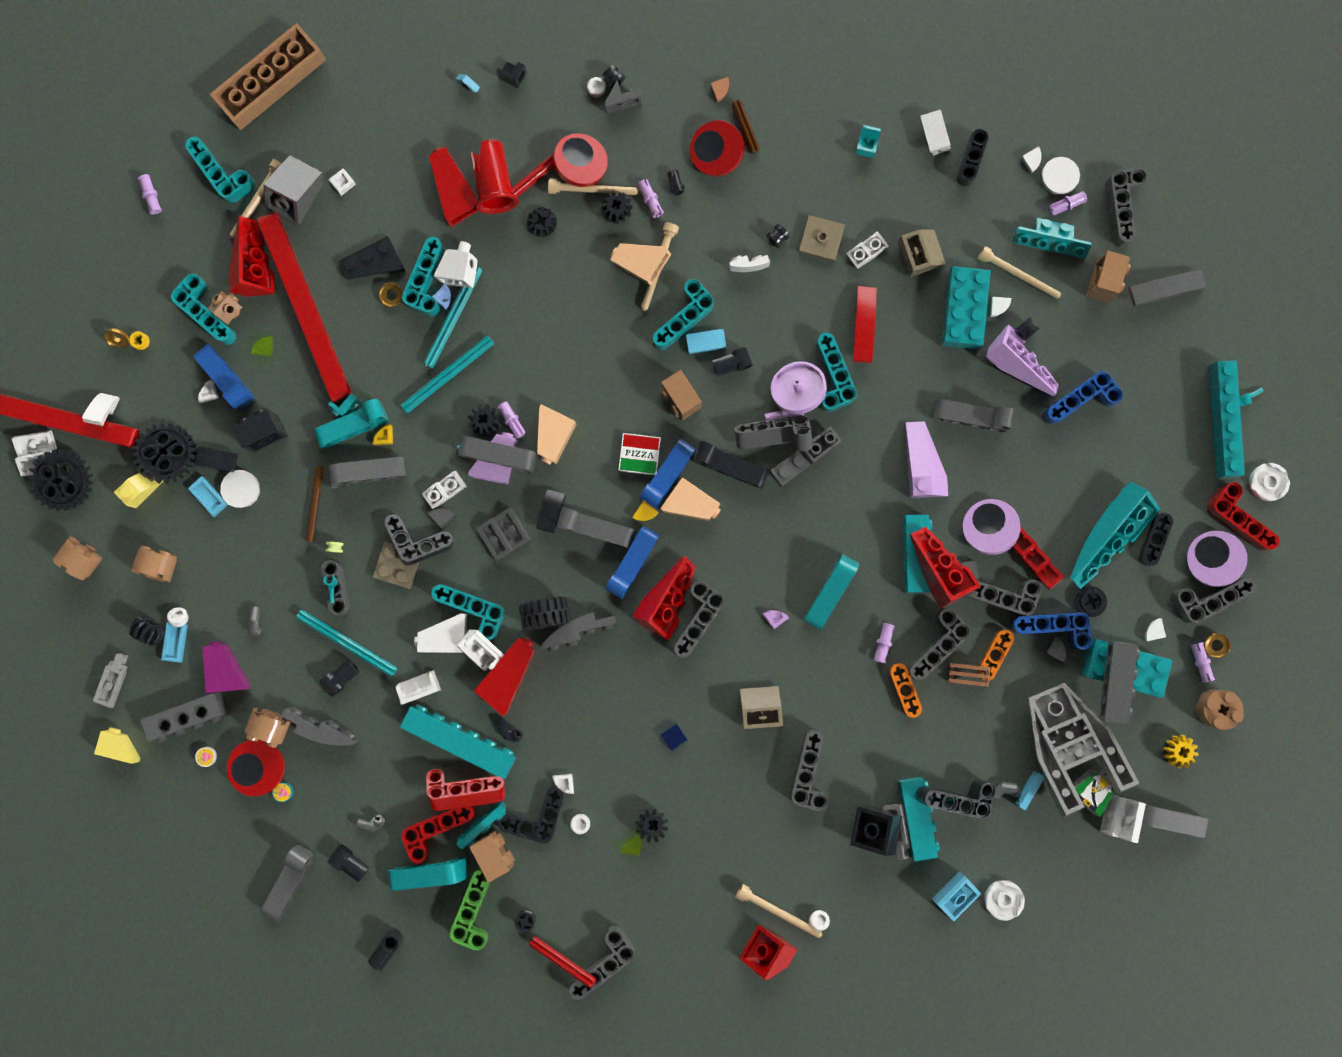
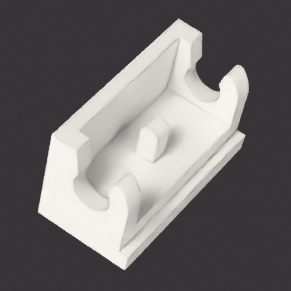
M941 109L921 115L920 118L930 153L936 155L951 151Z
M469 630L457 645L483 671H486L488 668L490 670L493 669L504 656L478 630Z
M434 670L399 683L396 686L401 705L441 690Z

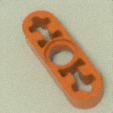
M999 630L995 634L978 665L988 667L989 664L985 663L986 660L989 663L996 664L995 667L990 666L989 681L995 677L1014 642V635L1009 630ZM1007 634L1006 638L1009 640L1001 645V647H1005L1003 651L1002 648L996 647L995 643L1000 645L1002 641L1000 635ZM992 650H998L1000 653V658L997 661H993L990 658ZM976 670V674H984L982 670Z
M900 663L893 664L889 669V675L902 709L907 716L912 718L918 717L922 712V706L905 665ZM896 667L903 669L901 677L902 679L907 678V682H900L897 685L896 681H900L898 675H894ZM903 685H908L911 689L910 694L907 696H903L900 693V688ZM914 696V700H911L912 705L917 706L914 714L910 711L908 712L910 705L908 701L904 703V699H910Z

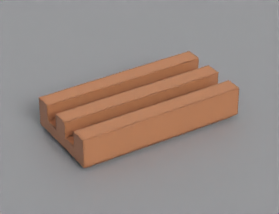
M950 663V678L948 682L989 687L990 667ZM955 667L974 670H984L985 675L957 672L955 671ZM954 675L985 678V682L954 679Z

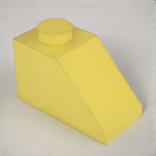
M142 472L128 478L114 493L126 506L137 508L160 485L156 482V478L151 482L148 477L144 478L141 475Z
M109 728V730L100 732L94 754L131 764L140 761V757L127 734L121 733V730L117 728Z

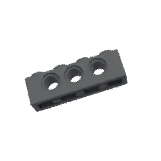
M217 692L141 719L140 721L147 742L155 741L157 744L168 740L167 736L173 734L176 737L185 734V729L191 727L192 730L204 726V722L210 721V723L220 721L222 720L221 716L228 713L221 692ZM202 707L206 709V715L204 717L200 714V710ZM183 714H186L188 717L186 724L182 721ZM165 721L169 722L168 730L164 728Z

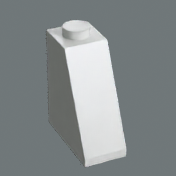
M468 614L456 615L418 632V636L414 639V647L417 648V652L463 653L457 645L467 633Z

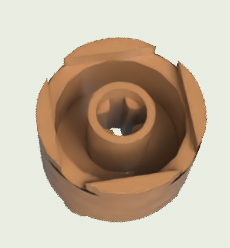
M70 536L52 560L59 568L63 565L67 569L65 572L80 580H88L100 564L102 557L95 553L97 550L88 544L84 546L80 544L79 540Z
M140 546L131 572L137 575L141 573L146 578L170 583L177 563V557L169 552L160 550L158 553L153 551L152 548Z
M1207 690L1200 695L1195 706V712L1199 721L1210 728L1228 730L1237 726L1244 719L1242 702L1235 693L1230 691Z
M253 708L244 730L247 733L246 738L252 741H258L259 739L265 741L266 745L277 748L278 744L283 743L291 721L282 720L281 714L266 709L256 712L258 708Z

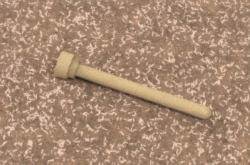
M272 159L269 164L270 172L241 215L242 217L250 218L264 196L263 184L281 165L277 160ZM236 225L230 233L231 239L235 238Z
M549 179L548 194L560 193V191L615 194V191H618V194L624 192L626 195H637L639 192L636 187L602 185L577 187L568 183H561L557 179Z
M665 222L663 227L664 239L661 246L669 248L671 239L678 233L679 227L677 225ZM659 275L653 285H648L641 305V309L644 311L649 307Z
M984 246L977 260L983 263L991 262L1056 299L1060 298L1061 293L994 256V253L991 252L992 249Z
M741 884L735 898L743 902L745 900L747 902L749 900L817 938L822 936V931L813 930L808 923L754 895L749 890L750 887Z

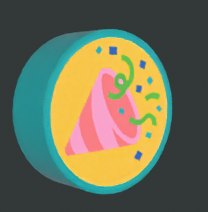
M281 782L272 791V795L278 802L288 801L293 796V787L287 782Z

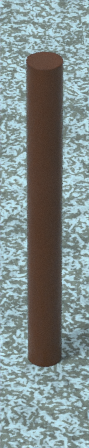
M316 466L306 534V541L309 542L314 541L323 466Z

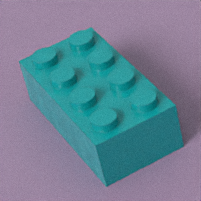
M952 266L948 272L941 346L979 350L983 346L991 270Z
M1092 639L1091 646L1086 650L1080 674L1081 677L1103 683L1108 642ZM1140 651L1139 659L1136 660L1135 666L1137 668V678L1133 683L1135 692L1163 698L1173 660Z

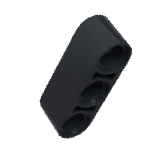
M983 129L973 131L968 140L957 174V182L961 186H969L977 176L988 141V133ZM974 138H979L982 143H977ZM968 155L975 156L976 160H971ZM963 173H969L971 178H966Z

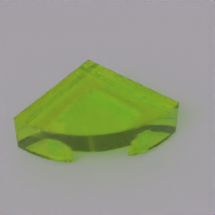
M267 336L258 340L253 346L251 353L253 355L272 356L274 337Z
M640 835L629 838L623 844L621 853L640 856L643 839H640Z

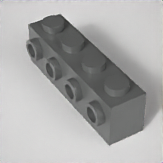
M1108 640L1099 719L1104 722L1129 724V719L1132 718L1131 700L1135 697L1133 683L1137 678V668L1135 666L1136 660L1139 659L1140 655L1137 644Z

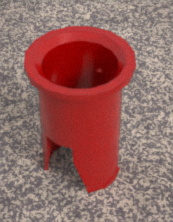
M498 140L481 141L480 155L471 152L479 200L475 204L476 209L484 214H499L510 211L517 207L519 200L512 193L503 143Z

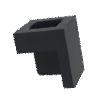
M506 62L503 69L498 68L496 71L499 79L516 88H519L527 73L525 65L517 62L516 65Z

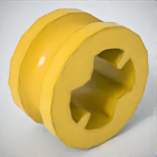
M139 331L132 333L129 338L131 346L138 350L146 349L150 343L149 337ZM138 337L142 338V344H139L136 340Z

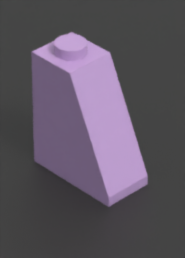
M502 432V435L496 434L491 441L513 447L517 446V439L513 438V434ZM477 460L469 470L468 475L472 478L508 485L512 468Z

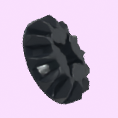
M542 206L541 208H535L529 213L527 226L533 235L546 237L556 229L557 219L550 209ZM538 216L542 217V219H547L544 221L546 228L541 224H537L539 222Z
M1094 586L1084 587L1078 592L1075 600L1077 609L1088 617L1101 615L1107 607L1105 593L1100 588ZM1088 596L1091 599L1098 598L1097 600H1095V602H1093V607L1091 605H1085V603L1088 601Z

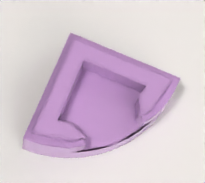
M777 610L767 611L762 614L773 629L789 619L785 613Z

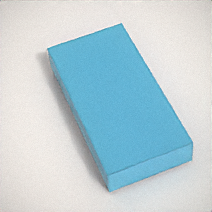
M724 329L686 334L689 354L726 349Z
M201 476L188 488L213 517L228 505L204 476Z
M166 622L161 660L183 661L188 624L181 627H173L169 622Z
M1035 771L1032 773L1015 801L1016 806L1026 810L1044 780L1042 774Z

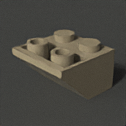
M917 230L901 235L898 244L910 277L946 266L934 230Z
M779 686L740 689L743 729L783 726Z

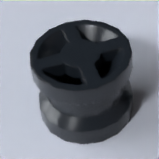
M612 65L604 71L602 79L607 81L612 89L616 81H618L620 86L624 82L625 76L618 71L616 65Z
M776 224L774 230L766 234L768 240L777 248L782 246L784 240L790 238L789 233L780 224Z
M1029 317L1015 331L1021 333L1022 339L1026 341L1040 328L1035 326Z
M528 909L519 912L515 919L517 930L529 932L536 922L534 912Z

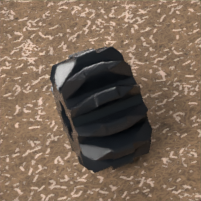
M615 191L614 196L608 193V199H602L604 203L601 205V210L604 211L602 213L603 217H608V222H612L615 219L616 224L619 223V219L625 222V216L630 217V210L633 209V205L630 204L631 199L629 197L625 198L626 194L624 192L620 196L618 191ZM613 206H620V209L616 210V208L614 209Z
M479 404L478 411L474 408L471 410L474 416L468 415V418L473 420L468 425L469 427H474L472 432L477 433L479 431V436L482 437L484 432H486L487 436H490L491 429L494 432L497 431L494 425H500V422L496 420L500 418V415L495 414L496 409L494 407L490 409V406L486 404L483 409ZM482 417L488 420L486 424L481 421Z
M138 617L132 622L129 635L139 642L153 646L158 645L162 640L165 629L155 621Z
M647 809L645 810L646 816L642 813L639 814L643 821L635 822V824L641 825V828H637L636 832H643L640 835V839L645 838L647 835L646 840L648 843L651 842L652 837L655 842H658V835L661 838L665 837L662 830L668 831L669 829L663 826V824L668 822V819L661 820L664 813L662 812L657 816V809H653L652 815L650 810ZM649 821H650V823H651V822H655V823H656V824L654 825V827L656 828L655 830H654V829H651V830L648 829L649 826H650V825L648 824Z

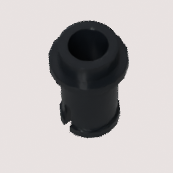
M676 169L672 170L673 174L669 171L667 176L671 184L670 191L675 196L683 194L685 185L681 182L679 171Z

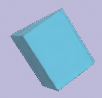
M958 872L932 900L955 921L981 893L961 872Z

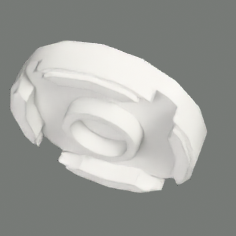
M1065 157L1051 159L1044 166L1041 173L1043 186L1047 191L1055 195H1065L1071 192L1079 183L1080 178L1079 168L1075 162Z
M1267 463L1256 467L1252 471L1249 478V486L1253 495L1258 499L1275 501L1284 497L1288 492L1290 480L1286 470L1280 465Z
M235 470L234 473L230 472L221 483L220 492L222 498L228 505L236 508L251 506L260 494L259 482L253 474L247 471Z
M999 880L987 888L984 902L986 909L992 916L999 920L1008 921L1020 915L1024 908L1025 899L1021 889L1016 884L1008 880Z

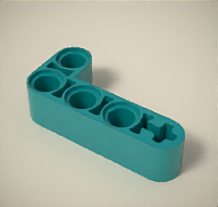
M190 137L186 140L185 147L225 201L235 203L255 188L254 179L244 170H238L228 176L208 147L198 137ZM210 160V163L205 165L206 161ZM218 175H221L218 180H215ZM247 178V181L241 184L242 180ZM232 189L231 193L226 195V192Z
M429 237L425 241L402 295V299L408 308L430 317L436 316L440 311V306L435 298L427 295L434 274L444 254V247L436 237ZM431 262V266L423 268L424 263ZM424 279L423 284L419 286L416 285V281ZM411 296H416L415 302H408ZM428 303H434V307L431 310H426Z
M196 274L187 275L171 294L172 301L215 339L225 345L234 343L236 340L235 331L199 301L207 290V283ZM198 281L197 287L193 288V284ZM186 295L185 300L180 302L181 297ZM200 307V311L194 314V310ZM214 319V323L208 326V322ZM223 330L227 335L224 337L219 331Z
M690 279L684 286L685 296L691 303L654 333L653 343L658 350H665L713 310V298L698 280ZM694 286L698 289V291L696 293H690L688 291V288ZM701 301H708L710 306L702 307L700 305ZM689 312H692L696 315V317L692 320H689L685 317V315ZM674 324H678L681 326V330L674 332L671 330V327ZM665 337V343L662 341L658 343V338L663 339Z
M823 333L819 336L816 347L834 390L826 393L823 401L820 403V407L825 412H832L850 405L856 398L857 392L834 336L830 333ZM823 340H825V342H829L828 348L826 344L822 345ZM831 356L835 357L837 364H830L828 358ZM842 374L845 380L838 382L835 379V375ZM848 391L851 393L852 398L847 400L843 397L842 393ZM831 398L834 401V406H827L825 399Z
M378 399L368 400L361 405L362 409L315 428L313 432L320 449L331 447L388 422L389 419L382 402Z
M844 554L840 555L832 573L803 621L818 630L822 629L857 572L858 562Z
M439 584L433 587L431 594L434 600L483 618L479 632L488 640H493L497 637L505 617V609L502 606L446 585ZM443 590L444 593L451 594L450 598L445 596L440 597L438 591ZM458 595L464 597V602L461 605H457L455 602ZM477 601L482 604V609L479 612L473 609V605ZM494 608L500 610V616L496 619L491 616V611ZM487 626L493 628V634L490 637H487L484 633V629Z
M466 857L451 859L443 863L398 867L387 870L390 891L451 885L469 878Z

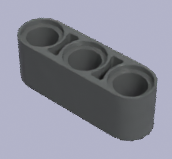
M325 561L321 566L322 579L327 576L328 583H331L333 576H335L339 585V591L334 593V603H329L328 586L323 581L328 609L333 615L344 616L350 610V602L343 567L339 562ZM334 564L336 570L333 574H330L328 568ZM338 602H341L343 604V609L341 612H338L336 610V604Z

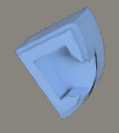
M444 283L432 297L445 310H448L452 302V295Z

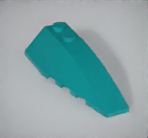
M1130 481L1115 500L1109 504L1087 538L1070 579L1079 589L1098 574V569L1101 566H1107L1111 562L1110 558L1113 555L1122 553L1125 550L1124 546L1129 541L1133 543L1160 512V507L1148 490Z

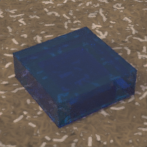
M677 723L661 734L671 751L688 740Z

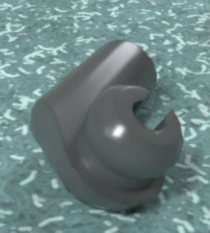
M259 607L250 608L247 631L251 636H259L262 631L261 627H259Z
M1002 782L996 787L995 799H999L1003 794L1018 797L1021 794L1019 785L1011 782Z
M379 814L375 815L370 821L358 819L356 828L373 833L384 825L385 819Z

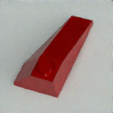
M239 216L237 219L229 270V292L245 297L274 294L275 277L273 270H270L268 264V254H265L262 243L264 241L258 223L255 220Z
M927 527L909 535L930 592L940 609L981 587L972 571L966 565L963 566L956 559L957 556L953 552L950 554L943 547V543Z
M683 556L643 598L632 616L642 627L667 641L670 640L679 624L680 618L677 617L680 608L684 607L685 604L683 598L685 591L691 585L696 568L687 557Z

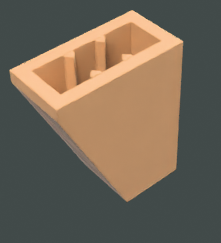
M620 243L612 251L610 260L615 266L652 286L671 253L663 246Z
M544 405L539 407L537 454L541 457L540 460L548 465H551V463L557 464L577 424L574 420Z
M683 477L660 508L664 513L709 521L711 517L715 519L721 511L718 508L720 506L719 502Z

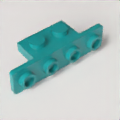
M1041 218L1036 219L1034 230L1020 226L1017 227L1012 239V243L1083 259L1087 257L1092 247L1091 242L1074 239V226Z

